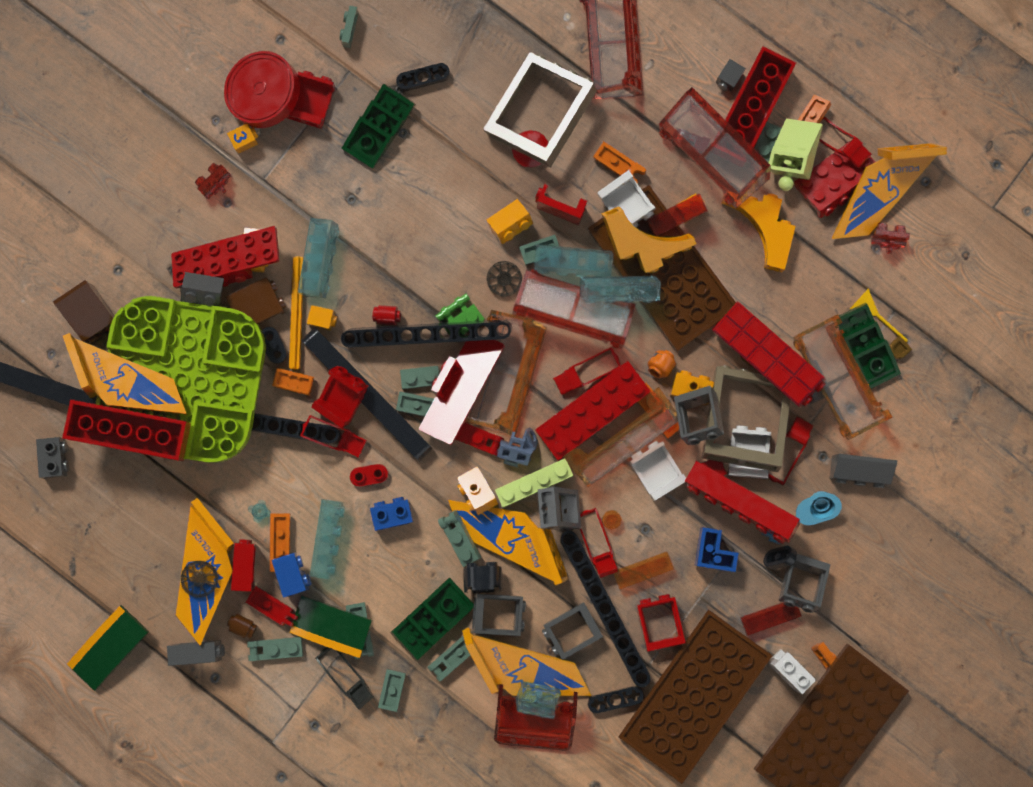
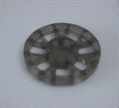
M500 261L492 265L488 270L487 285L494 294L507 297L519 290L522 284V274L514 263ZM506 264L507 271H501V265ZM494 268L500 272L497 276L491 273ZM515 268L517 273L511 276L509 272ZM497 279V284L491 285L489 280ZM512 279H519L518 285L512 284ZM499 285L503 287L501 293L496 291ZM510 285L513 291L508 293L506 286Z
M205 561L191 562L183 569L181 574L183 590L188 595L196 598L210 595L218 583L216 569ZM199 564L200 571L195 572L193 565ZM206 566L211 569L207 574L203 572ZM187 570L192 572V577L185 576V572ZM207 576H215V582L207 581ZM191 580L193 585L186 588L184 583ZM206 584L211 587V590L208 592L203 588ZM194 587H200L199 594L193 593Z

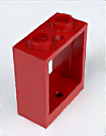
M239 539V543H234L232 591H253L256 544H252V540Z
M670 594L658 596L659 600L651 601V598L639 600L640 604L636 605L647 652L686 643L675 597H670ZM670 603L677 636L650 641L643 609Z

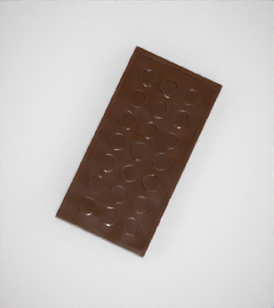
M650 185L643 188L642 191L652 205L655 206L652 217L646 221L644 218L638 222L639 226L636 228L656 237L669 238L685 235ZM603 218L587 228L588 232L676 351H679L718 323L735 305V300L695 246H692L688 251L674 253V256L671 258H662L663 266L658 271L645 273L641 269L636 254L627 260H620L618 258Z
M708 609L686 640V643L683 644L618 737L683 784L773 655Z
M846 644L753 769L776 787H838L909 690L852 646Z

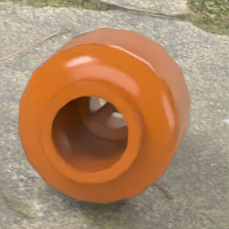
M668 350L656 351L648 361V371L658 379L668 377L676 366L674 355Z

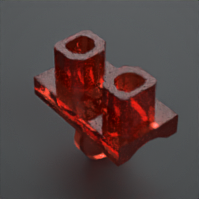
M212 163L208 167L211 175L207 179L200 176L195 181L198 186L197 189L207 199L213 194L216 195L219 191L225 194L227 191L223 187L232 176L221 164Z
M886 223L877 224L871 238V244H879L881 248H886L887 254H892L893 249L905 248L907 240L910 238V233H906L905 226L897 225L893 231H888Z

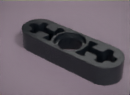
M438 63L403 72L396 78L397 87L401 91H410L441 83L449 78L450 70L446 64ZM440 68H442L443 71H446L444 72V76L442 77L440 76V74H435L439 72ZM431 70H433V74H435V75H434V78H435V79H432L431 72H430ZM422 72L427 73L429 76L425 82L418 80V75ZM411 75H414L417 84H413ZM402 78H406V80H412L407 82V86H404L403 83L400 84V82H402Z
M631 686L596 694L589 698L588 708L593 713H601L636 705L643 700V692L639 687ZM632 690L640 693L636 701L633 698H627L628 703H624L625 700L622 692L626 691V696L631 695ZM613 694H618L621 697V702L618 705L610 703V697ZM603 696H607L606 700L609 707L605 708V704L599 705V709H596L594 706L591 707L594 699L601 702L604 701Z

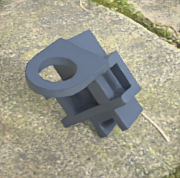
M531 428L525 430L523 439L514 437L516 432H512L510 442L500 441L497 457L505 459L504 464L518 467L519 463L528 466L531 461V454L536 450L538 443L537 436ZM512 443L519 444L520 447L512 445Z

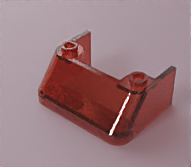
M499 684L494 741L496 743L558 751L571 749L577 715L578 692H574L572 703L567 701L561 702L556 705L555 710L517 707V701L513 697L508 695L502 696L503 684Z

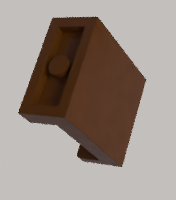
M267 277L225 297L231 309L245 313L257 324L279 314H285L283 308L286 305L282 297L278 298L275 292L278 288L274 280L270 281Z

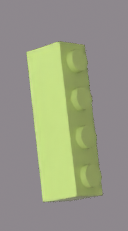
M566 458L495 489L502 508L538 493V489L549 488L573 477V473Z

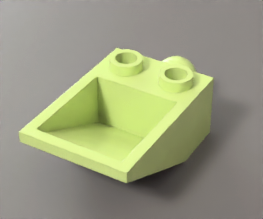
M786 118L771 151L767 167L773 174L783 175L778 182L781 190L789 191L793 188L794 181L792 177L810 180L823 124Z

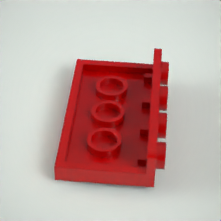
M845 144L843 147H841V148L838 149V150L841 151L847 144ZM834 152L812 168L810 180L799 178L794 181V186L817 211L819 218L827 217L837 206H842L848 202L865 168L875 163V161L870 156L859 168H856L848 158Z

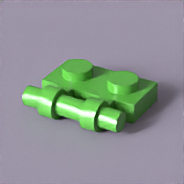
M467 294L461 297L458 296L448 307L444 306L440 309L441 312L435 315L439 322L446 317L449 321L448 323L485 320L474 304L468 308L466 307L465 303L470 300ZM460 308L462 312L453 318L451 313ZM467 327L460 328L462 335L469 332ZM444 328V329L446 330V332H447V333L449 334V336H450V334H451V333H450V330L447 329V328Z

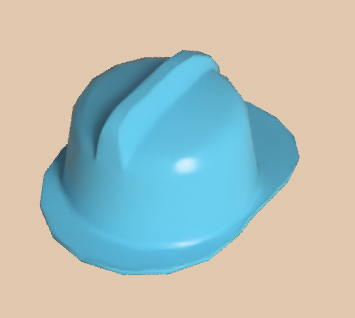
M818 491L798 505L796 517L804 525H815L838 516L842 509V503L836 495Z

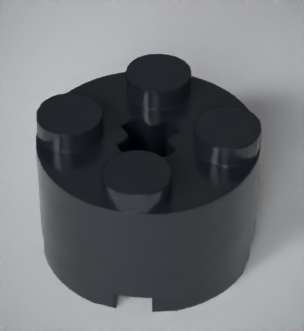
M486 562V566H478V563L466 564V568H463L464 593H468V589H472L473 593L495 592V588L503 591L502 567L498 566L497 562Z

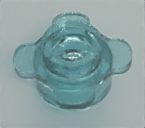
M259 500L256 505H250L248 508L256 523L261 522V519L265 517H270L271 511L268 510L264 500Z

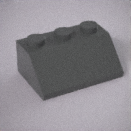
M836 454L831 459L830 479H835V483L846 484L847 481H854V485L866 486V483H872L875 488H885V485H891L898 460Z

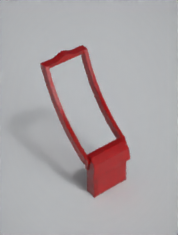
M824 116L823 119L852 140L841 151L819 139V142L832 151L845 156L856 168H859L872 154L856 136L842 130Z
M610 347L565 370L564 373L553 378L561 395L581 388L616 370L618 367L583 384L574 368L609 350L616 360L618 367H620L619 356L614 352L613 348Z
M309 415L307 421L303 424V430L300 435L320 445L348 452L358 458L367 442L366 439L346 428H341L312 415ZM311 418L344 430L337 447L303 435Z
M799 417L795 418L791 429L786 433V437L802 444L803 447L794 460L784 481L768 474V478L771 481L778 482L781 485L785 484L807 445L814 425Z
M594 508L580 513V517L596 512L610 551L592 558L582 529H580L591 562L594 564L595 569H597L599 577L603 578L618 572L598 511Z

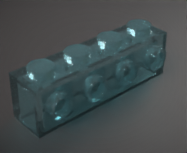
M310 218L298 293L303 296L326 299V295L329 292V278L333 272L332 260L336 254L335 243L336 238L339 236L338 224L333 220Z
M536 244L533 267L540 274H549V271L557 272L556 274L561 276H568V273H573L577 277L595 275L594 278L606 279V276L611 277L613 252Z
M656 276L580 277L579 296L586 303H596L597 301H604L606 303H614L615 301L626 303L634 301H660L661 282Z
M321 499L310 577L331 579L335 575L336 564H334V558L338 556L339 552L337 538L341 537L342 532L340 519L344 517L345 513L343 502Z

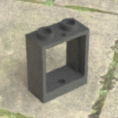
M711 386L674 397L681 439L687 445H697L701 441L713 440L718 438V436L724 435L717 393ZM710 402L714 426L690 433L686 409Z
M560 487L538 489L541 529L561 531L581 529L578 490ZM559 495H560V497H561V508H562V520H563V522L561 521Z
M797 554L796 561L786 567L778 601L784 602L783 604L789 607L796 606L802 608L805 612L816 613L822 604L831 564ZM793 568L819 575L813 602L787 594Z
M474 593L472 633L521 636L525 626V622L522 620V612H525L526 601L523 600L522 596ZM484 599L515 601L513 630L482 628Z
M584 602L543 624L545 629L542 630L547 641L552 640L554 646L551 648L556 657L561 656L562 660L603 637ZM580 611L593 636L563 652L550 627Z
M221 640L204 641L200 646L197 642L167 646L168 666L217 662L222 660V656L225 655L224 644H221Z

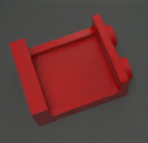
M298 71L300 94L295 108L286 119L322 129L336 88L335 84L328 77L321 76L319 78L309 71H303V73Z
M544 184L543 189L539 187L535 197L537 209L579 226L587 206V200L580 198L577 207L574 208L547 197V184Z
M337 365L329 370L328 374L330 377L319 399L313 402L311 408L343 428L351 423L369 386L362 379L350 374L344 367Z

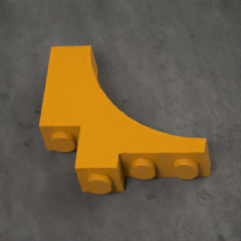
M729 191L725 193L721 204L742 213L754 225L760 235L765 256L764 268L782 273L786 268L796 227L791 225L790 221H777L782 199L770 193L763 195L761 201H758V198L753 196L741 197L737 192Z
M619 206L601 213L618 258L620 260H627L636 254L641 269L645 273L658 271L663 266L662 258H671L674 256V253L688 251L692 246L696 245L695 238L689 233L678 237L665 238L652 236L640 231L632 225L626 217L624 210Z

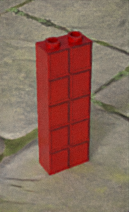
M738 301L712 329L800 408L802 406L806 407L813 398L811 396L815 391L820 392L826 385V378Z

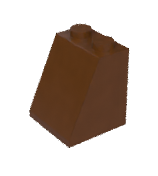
M84 280L53 301L54 305L83 342L94 344L100 340L101 335L109 333L114 314L95 286Z

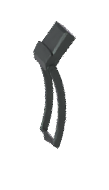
M327 647L323 649L315 659L340 690L352 700L356 708L361 709L374 697L364 679L342 653L337 651L347 665L361 679L346 692L319 660L332 648Z

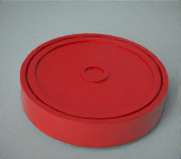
M270 51L254 52L240 59L230 70L224 86V99L229 111L242 123L254 128H268L282 122L295 108L300 94V81L295 69L282 56Z

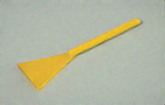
M869 288L850 308L851 310L863 303H867L872 316L880 319L897 336L908 342L907 338L878 313Z

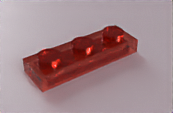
M697 194L649 218L648 221L657 237L708 212V209L701 194Z
M784 602L740 617L746 636L802 617L799 607H789L784 605Z

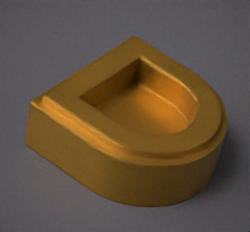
M897 336L889 345L895 359L905 357L912 350L900 336Z

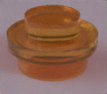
M614 510L607 511L602 517L603 525L610 530L618 528L622 521L620 514Z

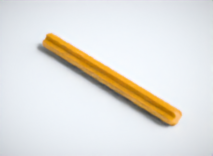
M301 256L293 258L290 369H300L304 284V257Z

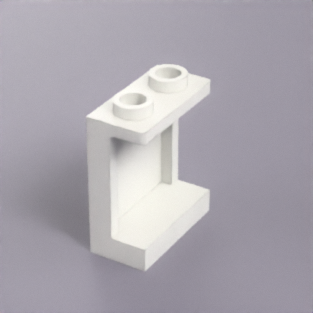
M629 170L597 192L608 210L618 206L622 208L634 227L639 226L638 222L643 218L646 221L654 215L655 206L646 197Z
M736 426V429H732L731 446L769 453L771 432H768L767 428L756 427V430H748V426ZM729 464L728 476L767 479L768 471Z
M657 440L647 446L649 450L642 453L640 450L632 455L633 460L629 462L653 501L680 486L686 479L666 449L664 442L658 443Z
M782 649L767 663L798 693L803 694L815 682V678L790 653H785Z

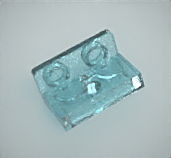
M523 681L516 697L517 711L523 714L554 719V708L561 695L560 689Z

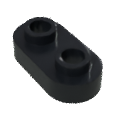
M272 327L264 328L262 333L265 338L268 359L274 364L283 363L287 358V351L278 331ZM269 334L273 335V339L271 341L267 340V336ZM277 351L281 352L279 358L274 356Z
M788 545L774 548L766 553L763 563L771 570L787 567L796 561L797 552Z

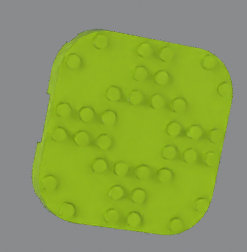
M156 296L138 297L131 300L124 307H121L115 314L110 326L107 341L108 352L173 378L187 415L107 406L98 395L96 404L191 423L184 459L205 463H220L239 454L251 436L266 352L265 338L258 324L248 315L236 309L181 302Z

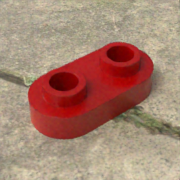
M381 464L358 467L350 473V481L357 487L380 484L388 478V470ZM380 470L382 475L376 477L375 471ZM358 473H361L363 475V478L360 481L356 479V475Z

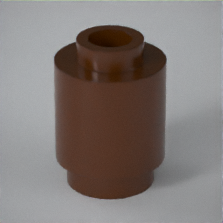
M238 613L236 616L232 615L227 623L229 632L244 639L252 638L257 625L253 624L254 621Z

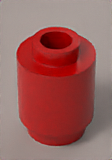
M379 305L373 308L372 319L377 324L396 326L397 322L401 321V311L398 310L397 306Z

